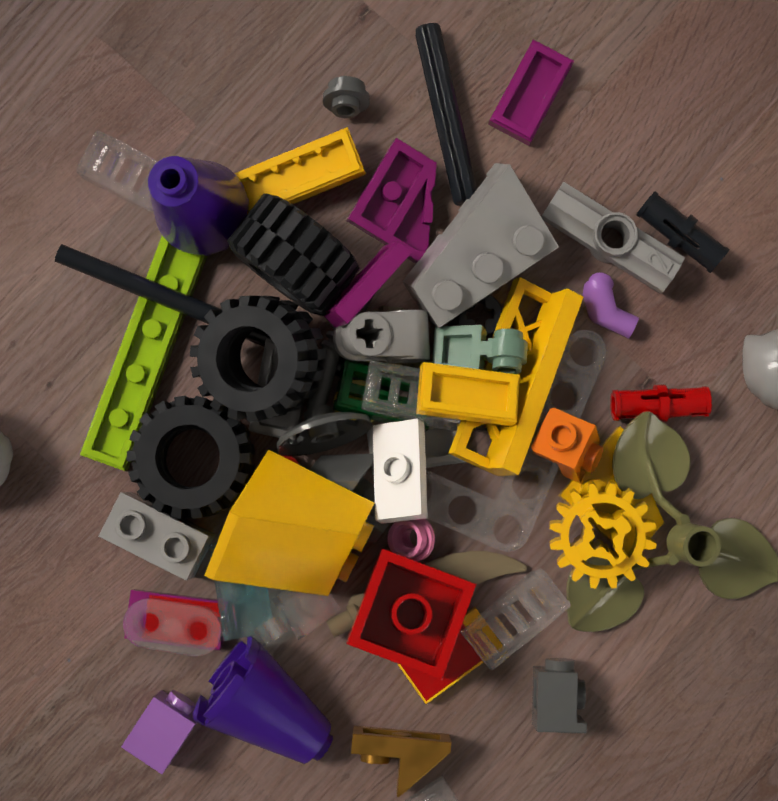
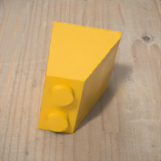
M268 450L229 511L204 576L215 581L329 596L337 578L347 582L359 556L351 553V550L353 548L362 552L375 526L366 521L375 503Z

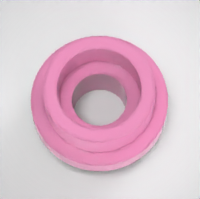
M427 519L394 522L388 532L390 550L411 560L419 562L426 559L434 548L435 534ZM412 530H414L417 535L416 546H414L410 541V533Z

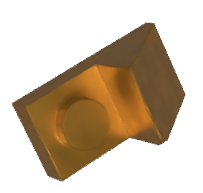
M354 726L351 754H360V760L370 764H389L390 757L399 758L396 790L397 797H400L451 753L452 742L450 735L443 733Z

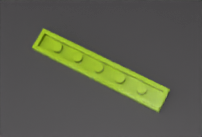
M162 235L146 278L193 297L207 256L183 252L172 246ZM139 296L80 452L81 456L123 471H128L131 462L127 461V450L133 451L134 441L129 440L133 430H140L143 424L139 420L145 413L150 412L185 314Z

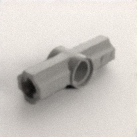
M565 182L562 183L541 216L543 221L588 248L591 255L597 260L604 263H612L659 294L665 291L685 259L682 255L637 228L634 221L628 215L608 210ZM602 229H616L623 238L622 247H608L601 238Z

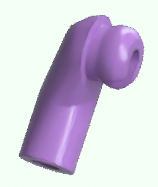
M602 272L592 274L584 284L582 293L588 317L595 324L629 339L639 317L617 308L612 290L614 283L609 275Z

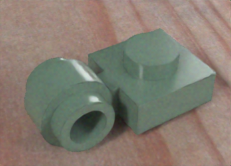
M482 325L435 327L432 363L484 370L485 361H488L492 364V371L519 374L522 371V366L527 363L528 342L523 339V332L516 329L496 330L494 338H488V341H486L487 331Z

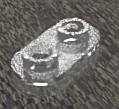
M145 598L135 602L128 608L123 619L124 633L135 646L193 657L204 656L218 646L223 635L222 621L212 609L205 606L158 598ZM147 613H152L158 617L159 626L157 630L148 631L143 626V618ZM200 621L206 625L207 635L204 639H196L192 636L190 628L193 622Z

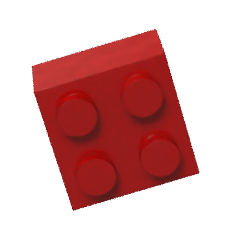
M381 549L346 644L442 680L476 584Z

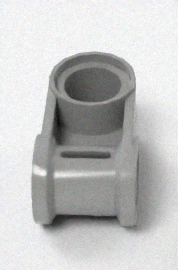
M397 310L360 313L348 324L336 327L333 335L334 348L341 357L354 362L418 363L429 361L428 312L425 310ZM356 330L360 335H366L367 343L363 339H357Z

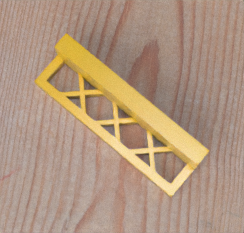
M521 277L513 280L495 331L510 329L513 324L514 329L523 332V339L528 342L527 363L522 366V371L518 374L520 375L517 423L514 426L461 420L448 454L496 476L520 474L583 296L570 289L550 293ZM523 294L542 303L536 322L526 326L518 309ZM530 330H532V333H531L530 338H529V335H528L527 332L530 331ZM485 361L484 370L492 371V364ZM483 424L486 425L491 439L486 457L466 448L472 430Z

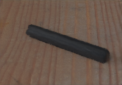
M428 23L418 26L415 36L453 202L456 206H462L466 199H470L477 190V184L441 28L438 23Z

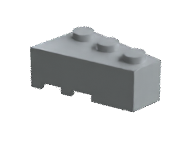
M495 163L486 174L487 177L471 198L466 199L453 221L442 235L439 234L402 281L419 309L428 312V321L438 328L559 248L510 164Z

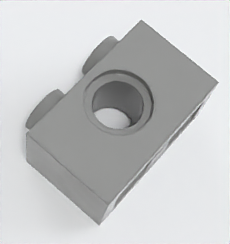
M120 492L98 537L186 581L194 578L216 534L184 518L170 517L171 514L165 512L160 513L152 508L153 504L150 501L143 500L132 492Z

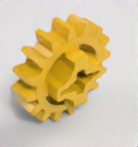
M590 481L587 488L588 494L582 496L573 488L570 490L573 501L570 506L561 502L557 503L556 509L563 518L562 520H550L549 529L560 533L559 537L549 541L550 548L552 550L564 551L558 557L557 565L562 568L572 564L574 567L572 568L571 579L575 582L586 574L589 575L591 588L596 589L600 578H607L610 587L613 589L617 588L618 575L624 574L631 582L636 579L632 569L635 564L646 568L649 566L650 563L642 552L644 549H656L657 543L654 539L647 537L646 532H650L657 527L654 520L641 518L649 509L645 501L635 505L631 504L635 494L632 489L627 488L621 495H617L614 481L607 483L605 491H598L595 483ZM610 503L622 509L608 513L598 511L593 504ZM578 515L583 523L581 534L570 543V526L575 516ZM590 518H593L596 524H600L605 530L614 527L610 531V536L615 551H612L608 544H604L600 539L592 542L595 535ZM635 526V540L627 554L623 548L625 534L630 532L632 527ZM593 556L608 559L611 564L594 565L586 562V560Z

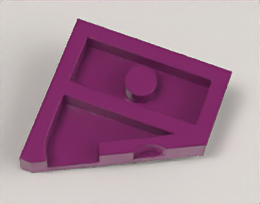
M395 138L346 221L384 245L394 241H401L412 252L407 259L416 264L429 246L430 224L433 219L434 204L432 202V190L435 186L436 162L400 139Z

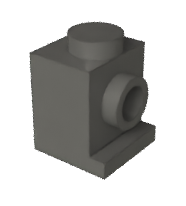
M547 658L545 659V666H533L532 725L537 732L587 733V723L580 715H577V709H585L586 687L584 680H578V673L574 670L575 660Z

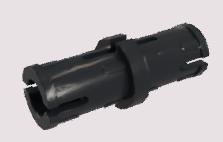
M656 191L653 192L636 214V216L641 217L670 241L667 245L673 249L678 246L705 267L709 273L716 268L730 250L697 226L698 219L693 215L687 218L661 198Z

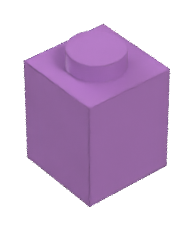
M161 690L153 697L121 748L160 774H163L197 724L193 720L195 703L178 691L171 690L168 694Z

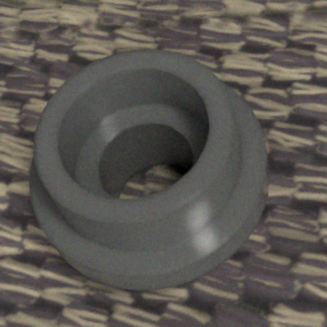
M340 76L328 83V88L323 93V105L337 117L353 118L369 107L370 95L365 90L366 86L362 80L351 76Z

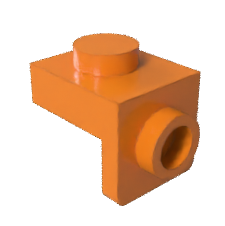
M556 408L549 409L531 446L534 454L557 463L564 477L581 483L586 471L589 473L595 471L603 453V446L599 445L601 441L596 425Z

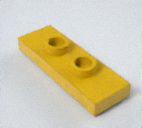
M346 127L234 174L244 185L249 199L250 212L263 194L278 196L291 204H295L364 176L366 172L351 132Z

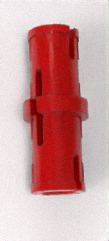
M664 384L654 385L653 389L612 390L610 396L611 416L614 421H619L621 419H634L642 412L649 411L662 422H667L672 417H709L712 410L711 392L707 386L668 389Z

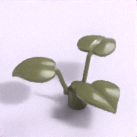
M642 412L635 417L623 430L615 446L612 460L615 481L622 492L627 488L632 489L635 493L633 499H641L652 493L655 502L672 516L677 523L667 536L668 554L648 558L650 564L647 568L666 564L674 566L679 561L698 566L700 578L706 588L714 595L725 599L742 598L766 585L777 582L778 556L768 540L750 523L737 518H725L716 521L710 528L690 523L688 515L682 514L664 498L661 491L677 489L688 475L690 470L688 448L682 437L674 429L660 421L652 412ZM593 556L586 560V562L594 565L611 564L608 559ZM638 564L632 567L633 572L646 568ZM572 569L569 573L566 586L568 623L574 630L597 632L613 628L631 618L642 603L644 587L637 578L631 582L624 574L618 575L617 588L613 589L610 587L607 578H600L598 586L594 589L590 587L589 575L584 574L575 582L571 579Z

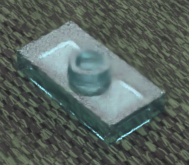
M217 542L209 545L211 557ZM215 581L224 641L275 632L268 588Z

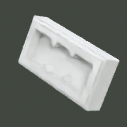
M417 418L373 425L375 520L384 524L428 518L424 422Z

